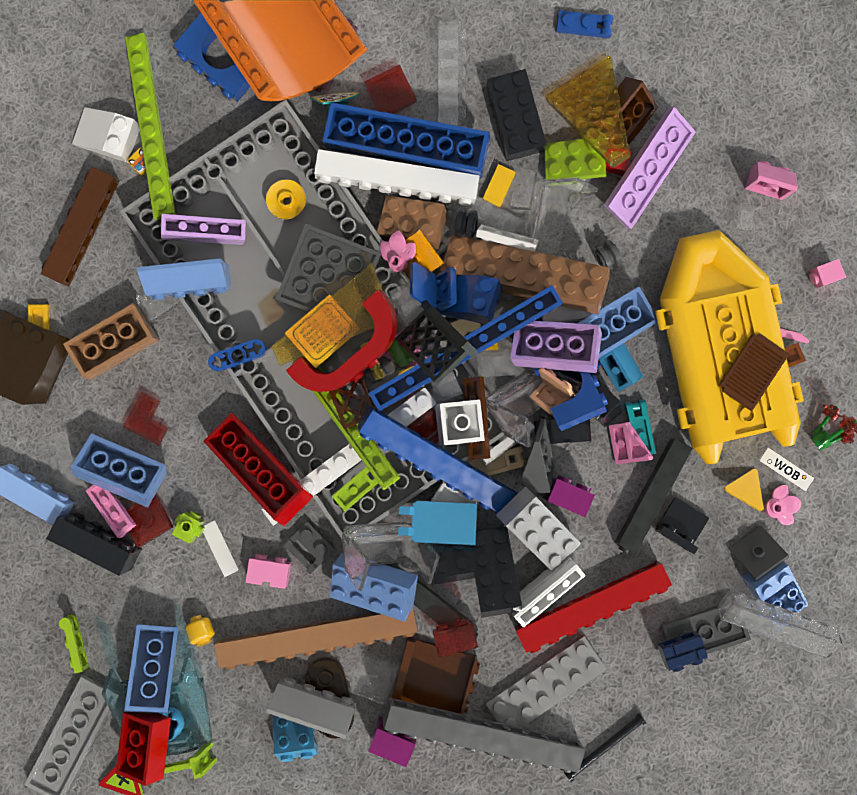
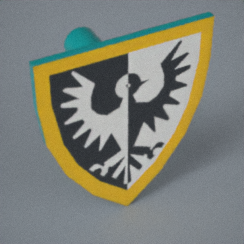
M359 93L326 94L312 96L310 99L322 105L326 104L327 114H329L331 102L348 105V102L345 100L354 98Z

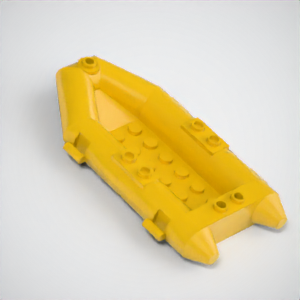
M720 230L680 238L659 299L661 310L655 311L659 331L666 329L683 408L676 409L680 428L688 429L691 447L707 465L718 463L725 441L770 431L782 447L794 445L801 424L797 403L804 400L800 382L792 383L787 359L752 412L722 392L723 387L719 386V383L752 333H755L756 336L759 333L785 350L775 305L782 303L779 285H771L769 276Z

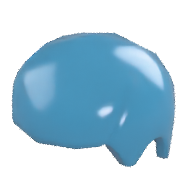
M168 707L167 714L160 713L171 717L168 741L176 738L184 728V718L180 711L174 707Z

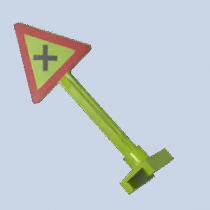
M213 743L204 744L188 759L165 764L164 774L189 768L192 769L194 779L202 778L217 762V758L211 759L209 754ZM116 766L98 784L101 787L124 795H144L141 784L115 774Z

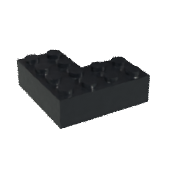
M507 527L476 531L475 545L428 544L435 584L475 578L481 618L522 611V601Z

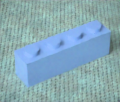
M13 464L0 466L1 496L51 525L54 524L58 516L70 513L75 502L69 500V496L61 492H55L50 485L36 481V478L31 474L20 472L19 468Z

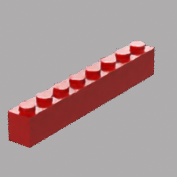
M655 561L537 616L525 627L519 624L514 628L525 652L534 653L547 643L551 645L558 642L559 638L564 635L571 636L577 633V629L581 627H591L596 623L595 621L601 618L608 619L618 610L625 611L631 608V604L635 602H645L650 599V595L655 593L662 594L672 584L663 564Z

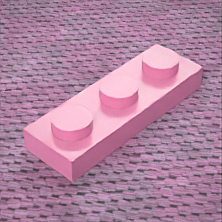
M92 485L86 490V493L117 538H122L136 526L114 493L96 485Z

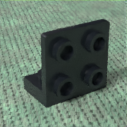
M675 497L654 531L695 555L699 547L695 546L694 543L708 522L709 517Z

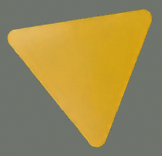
M752 469L724 487V491L758 511L764 510L757 469Z

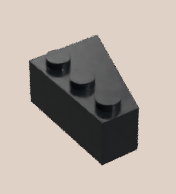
M567 371L562 375V380L564 379L569 382L573 387V393L577 395L582 386V376L577 371ZM597 378L600 386L596 388L599 394L604 393L608 404L605 405L607 412L593 418L599 421L605 428L622 413L621 401Z

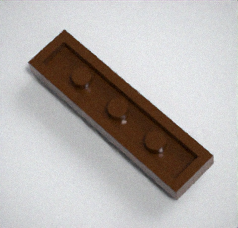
M484 377L462 378L464 401L480 400L485 441L468 443L469 460L491 458Z

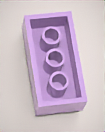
M534 321L514 333L510 359L515 366L597 373L602 332L599 325Z

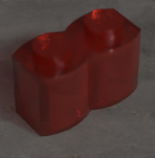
M467 618L457 620L454 625L448 626V623L438 624L436 629L432 630L438 657L478 648L472 620L468 621Z

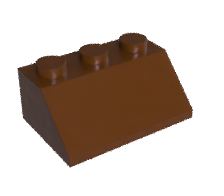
M625 77L590 121V124L595 131L609 137L608 143L611 146L625 150L655 113L658 106L642 80Z

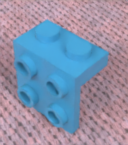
M273 715L274 755L278 760L290 762L293 758L310 759L313 758V755L318 754V746L314 741L313 728Z

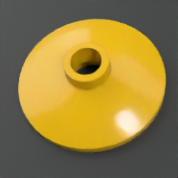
M280 180L269 188L266 195V204L269 211L277 218L292 219L303 211L306 204V195L303 188L295 181ZM285 199L291 200L289 204H284Z

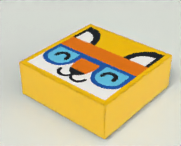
M140 147L127 162L143 176L146 173L143 149Z

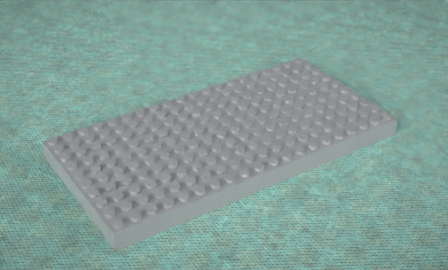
M285 99L170 177L176 215L246 220L244 245L161 240V219L156 220L153 218L149 192L122 209L120 213L156 265L220 258L229 265L231 290H226L224 294H214L213 291L206 292L204 296L185 294L186 297L179 298V300L215 353L253 339H259L266 344L267 351L263 357L227 369V371L299 477L303 479L350 443L313 391L297 384L286 372V369L293 364L292 362L303 354L285 332L308 312L278 301L275 298L305 223L380 253V245L383 240L346 187L340 186L336 182H330V184L321 183L315 179L314 172L317 153L320 148ZM280 180L295 181L305 192V207L295 218H277L267 207V192L274 183ZM288 198L284 200V204L291 202ZM381 255L363 302L377 290H382L394 306L397 316V334L405 329L424 309L420 306L422 303L411 297L410 280L405 272L392 271L388 261ZM361 305L355 320V324L360 328V331L319 365L325 373L339 368L354 355L351 350L372 338L374 321L363 305ZM427 318L420 324V327L426 326ZM437 330L430 331L429 338L435 337ZM424 332L418 333L417 340L423 339ZM447 340L440 341L439 348L446 347ZM256 343L254 344L253 349L248 350L247 346L244 347V349L247 351L248 358L250 357V352L254 351L257 354H259V349L262 348V346H259ZM428 343L427 350H432L434 343ZM235 350L232 358L235 361H240L243 358L242 351ZM226 353L225 356L227 358L220 360L221 362L228 361L231 364ZM465 361L455 367L438 385L431 381L424 385V387L437 404L464 401L462 378L476 376ZM399 367L374 384H372L364 371L363 379L369 393L397 377V372L406 368ZM353 382L340 389L349 392ZM357 383L353 394L363 397L364 390L362 385ZM485 390L489 444L491 445L510 432L512 428ZM340 393V395L346 401L347 395ZM411 394L383 409L381 412L386 415L390 414L402 405ZM351 397L348 406L350 409L357 411L361 400ZM364 403L361 410L362 414H365L369 409V403ZM435 406L421 415L414 424L411 423L407 426L465 462L469 460L468 443L439 445ZM379 447L400 476L399 480L385 490L377 484L344 512L332 496L366 467L361 460L314 495L313 498L346 544L399 508V506H402L430 487L437 480L429 476L428 471L424 469L419 471L413 467L412 462L409 460H400L392 450L385 451ZM369 472L368 475L373 480L374 477L371 474V472Z

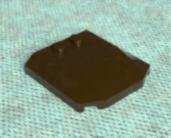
M0 309V396L21 405L46 404L68 355L63 344L71 339Z

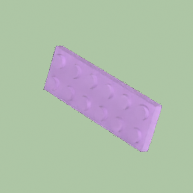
M668 107L604 204L627 229L633 228L695 134V130L675 107Z

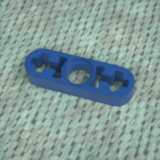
M253 339L212 354L209 357L208 364L212 370L221 372L263 357L266 354L267 347L263 341ZM255 343L259 346H262V348L259 349V354H257L254 351L250 352V357L248 358L247 351L244 349V347L247 346L248 350L253 349ZM235 350H241L243 353V358L240 361H235L232 358ZM227 353L228 359L231 362V364H229L228 361H224L221 363L220 368L219 366L214 365V362H216V357H218L219 359H225L227 358L225 356V354Z

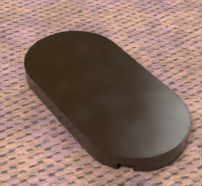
M320 658L309 666L305 675V684L315 687V690L321 692L323 690L330 691L339 698H350L345 671L336 660ZM353 714V721L351 720V723H350V726H349V730L351 729L352 724H353V722H354V714ZM319 731V732L322 733L323 735H326V737H328V738H332V739L340 738V737H337V736H334V735H331V734H328V733Z

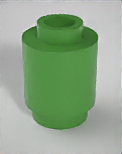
M394 338L388 350L395 363L399 364L401 368L414 361V359Z

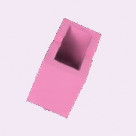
M255 554V556L249 558L245 583L262 585V582H270L269 586L284 589L288 586L292 562L287 561V558L275 557V559L267 558L268 555Z

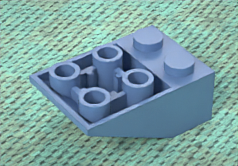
M782 562L757 581L749 572L742 576L748 589L776 628L808 606L798 583L785 562Z

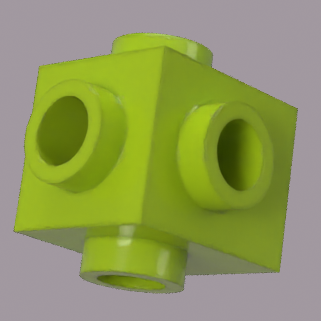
M192 510L179 514L174 522L176 527L171 535L190 544L203 533L205 520L201 518V514Z

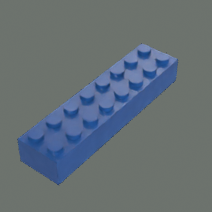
M331 102L322 142L327 149L474 174L482 178L490 134L487 131Z

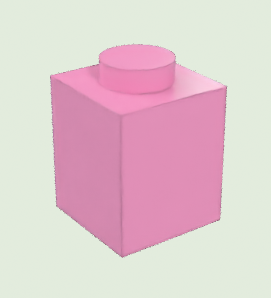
M839 259L809 270L810 281L816 288L846 278Z

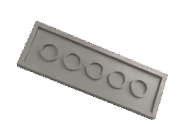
M582 635L485 701V704L497 722L522 728L607 669L585 636Z
M85 675L81 676L24 785L42 795H66L119 693Z

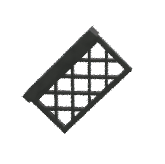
M425 300L420 305L424 310L395 339L432 381L438 385L468 354L473 358L478 351ZM427 318L426 326L420 327V324ZM437 330L436 336L429 338L430 331ZM424 332L423 339L417 340L418 333ZM412 334L411 341L403 342L409 335ZM447 340L446 347L439 348L440 341ZM428 343H434L432 350H427ZM422 345L421 351L414 352L415 346ZM459 351L453 359H450L451 352ZM445 353L444 360L437 361L438 354ZM432 355L431 362L424 363L425 356ZM442 366V370L434 376L435 367Z

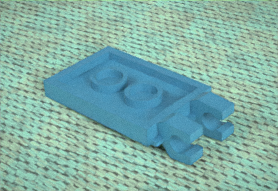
M415 501L412 507L399 506L398 515H412V527H398L397 535L411 536V540L420 543L475 545L477 504Z

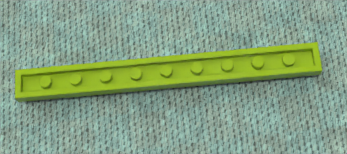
M144 33L125 37L153 218L160 220L162 214L176 215L148 41L147 36Z

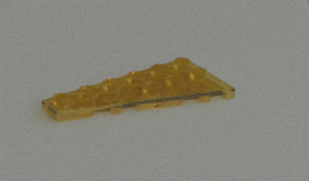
M372 262L272 346L279 366L374 329L373 318L362 305L377 290L383 291Z

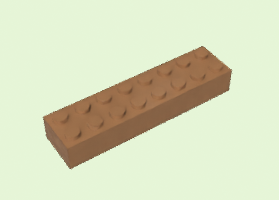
M456 235L451 236L443 260L444 263L440 271H443L451 266L456 269V275H482L499 279L502 287L501 293L527 299L553 285L563 302L561 306L598 315L610 278L609 267Z

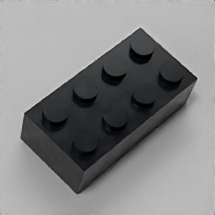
M526 69L487 79L486 89L506 162L544 152L547 144Z
M77 512L58 516L46 538L118 576L132 570L142 548L138 547L137 542L130 539L117 538L112 530L108 532L102 529L103 526L95 521L89 522L85 520L84 515Z

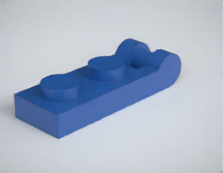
M559 10L556 32L610 38L612 33L610 25L613 23V16L609 14L595 15ZM597 24H603L602 28L598 29Z

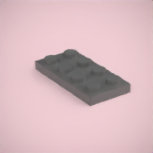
M737 600L661 624L666 641L696 631L702 638L707 654L751 640Z

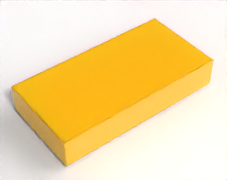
M498 164L482 202L500 209L516 172Z
M28 304V321L50 330V305Z

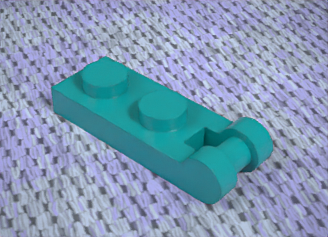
M645 399L638 400L637 403H624L628 422L631 423L651 455L656 454ZM639 410L641 416L635 417L634 411Z

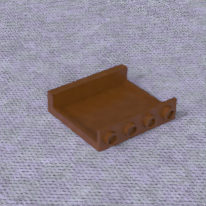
M408 637L391 698L459 714H467L470 703L467 701L469 694L473 693L475 682H472L473 676L478 674L480 663L477 662V656Z

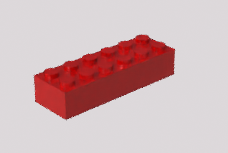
M231 413L203 440L272 519L282 526H285L314 497L235 414Z

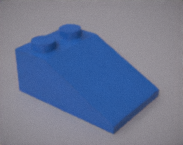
M456 275L457 304L445 309L440 314L484 325L492 321L502 292L499 279L482 275Z

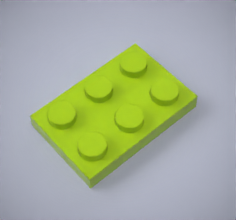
M604 136L546 143L545 177L547 183L606 177Z

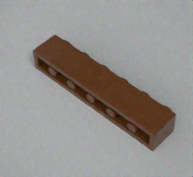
M91 167L90 171L86 173L85 182L82 188L77 191L76 201L68 210L65 224L60 227L59 236L50 248L51 253L42 264L41 275L68 287L120 182L114 176L94 167Z

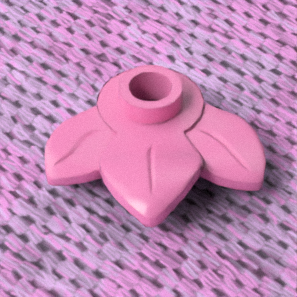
M396 231L391 235L389 242H381V255L388 261L392 271L401 272L407 267L408 261L414 257L416 243L406 244L403 234L400 231Z
M781 485L773 490L772 498L764 505V511L769 517L777 518L781 524L790 525L794 523L792 514L800 509L801 501L795 496H789L787 485Z

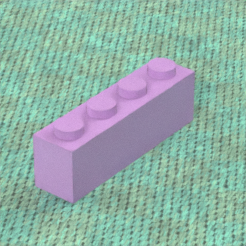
M162 214L161 240L244 245L246 220Z

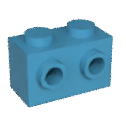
M624 343L599 358L618 392L644 377Z

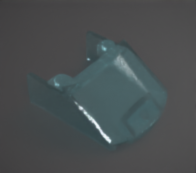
M186 657L184 658L178 681L171 683L168 706L180 711L184 718V728L176 738L168 741L166 756L197 750L201 744L205 742L209 744L212 739L204 679L198 677L190 658ZM115 668L109 670L102 690V696L121 729L129 680L121 681Z

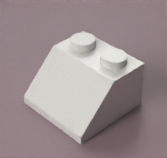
M480 400L435 405L439 445L485 441Z

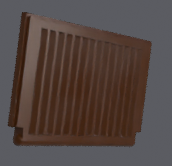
M752 333L719 383V386L723 387L722 392L752 412L784 364L789 353L759 333L756 336L755 333Z

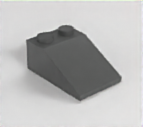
M545 419L540 421L527 461L524 462V472L520 475L521 485L526 486L532 493H550L556 469Z

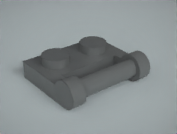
M309 521L282 546L285 550L288 549L307 568L306 571L309 574L336 549ZM296 540L316 558L313 563L293 544Z

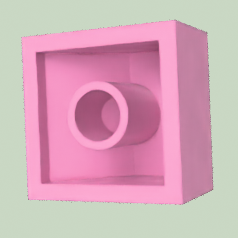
M759 161L751 166L745 186L746 190L780 200L796 192L798 188L796 173L791 172L786 167L777 168L771 166L766 161Z

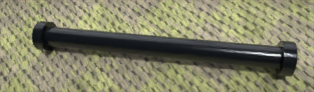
M640 713L636 715L637 717L584 758L579 773L641 724L645 725L647 722ZM573 771L571 773L564 772L570 782H573L574 777L579 774Z

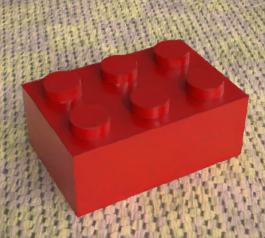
M123 712L115 774L144 786L164 779L171 717L160 713Z

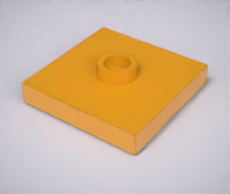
M420 230L405 240L406 244L416 243V253L408 261V265L404 269L409 278L410 264L413 262L418 263L431 272L444 263Z

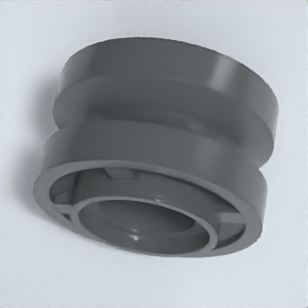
M611 240L604 243V248L601 245L594 248L595 257L600 266L609 267V271L613 269L612 265L615 267L622 265L621 254Z

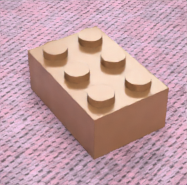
M386 195L377 233L383 241L389 242L391 235L396 231H400L406 240L420 230L433 249L439 250L448 213L445 205L441 203Z

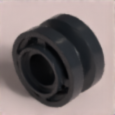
M465 208L459 209L454 226L456 236L462 237L465 233L466 238H473L478 225L477 210H471L467 213Z

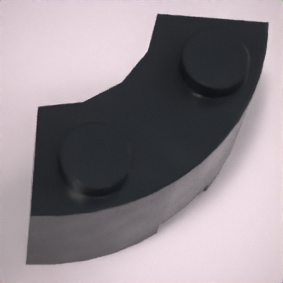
M541 416L542 419L546 420L550 444L591 441L590 419L561 431L553 416ZM541 420L534 421L535 435Z

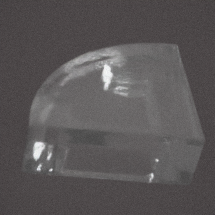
M657 324L651 327L649 344L653 351H656L668 338L663 330L659 331Z

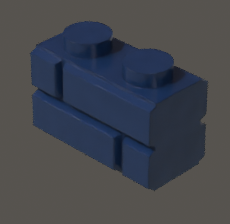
M696 631L658 643L663 663L669 671L678 672L683 670L685 665H699L703 663V659L708 658L702 638Z

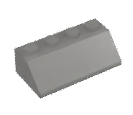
M281 678L266 713L346 739L357 703H354L348 697H336L334 693L327 690L322 692L315 690V687L309 684H297L291 678Z

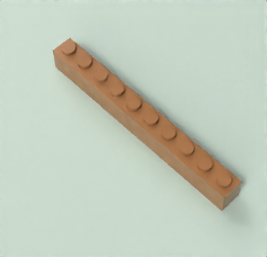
M413 607L405 622L371 612L221 639L214 646L218 668L225 667V670H230L240 664L252 666L257 664V661L262 660L265 663L276 661V658L279 657L291 659L296 657V654L304 653V656L315 654L318 650L330 652L334 651L335 647L352 648L355 644L362 642L363 645H369L379 639L391 641L395 639V636L402 635L403 638L414 636L418 628Z

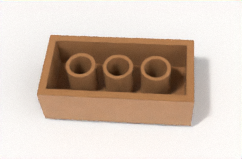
M132 303L65 342L63 345L82 378L92 380L160 339L142 308Z

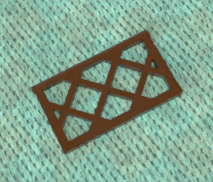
M363 377L356 383L352 381L353 384L349 392L341 389L329 391L345 430L360 423L365 415L361 413L365 402L375 408ZM357 383L362 385L364 390L363 397L353 394ZM338 392L347 395L343 406L339 405L336 398ZM351 397L361 400L357 411L347 408ZM345 411L355 414L353 421L346 423L343 416Z

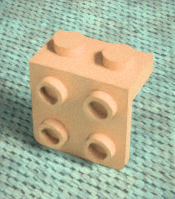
M539 368L538 371L543 382L530 395V399L553 416L550 408L575 397L572 391L573 387L566 380H559L551 369Z

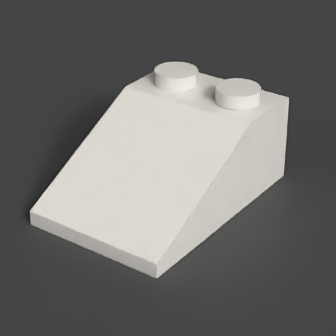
M84 107L72 144L128 163L127 160L131 157L140 131L139 124L134 119L117 113Z

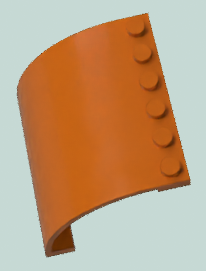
M193 0L260 100L281 101L312 91L336 77L368 50L334 0H232L220 2L219 0Z

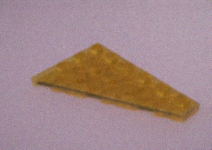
M610 55L545 95L546 102L612 168L630 158Z

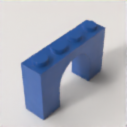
M200 13L173 45L177 50L176 55L183 62L189 61L192 64L191 68L199 75L203 73L207 76L206 80L213 87H220L222 89L221 93L227 99L233 98L238 102L250 88V85L236 64L226 69L213 68L207 64V49L217 36L202 13Z
M533 368L537 377H541L538 371L539 368ZM577 371L582 376V386L578 394L574 398L550 408L561 431L607 412L605 405L608 402L604 393L599 394L596 388L600 384L595 374L591 376L590 372Z

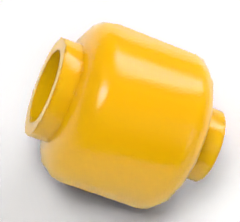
M201 615L190 618V623L185 627L189 642L192 645H196V647L210 643L212 641L211 638L215 635L211 620L208 617L202 618Z

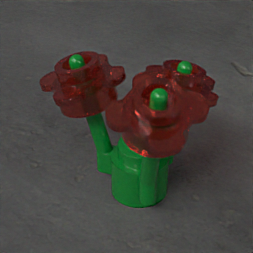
M823 404L822 406L825 409L822 413L826 417L812 431L814 436L811 437V440L820 450H823L825 447L828 448L838 441H841L844 445L853 443L854 432L857 434V420L852 416L847 417L845 414L841 416L839 414L841 410L838 409V406L831 404L828 407ZM839 417L843 419L839 422L840 429L831 435L826 430L821 432L830 419L835 422Z

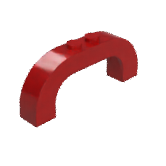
M377 290L362 303L374 321V333L370 341L332 373L322 372L315 368L306 357H300L286 369V372L297 384L316 392L340 389L352 381L356 383L364 376L363 372L367 368L371 370L380 363L378 359L390 348L397 331V316L394 306L382 290Z

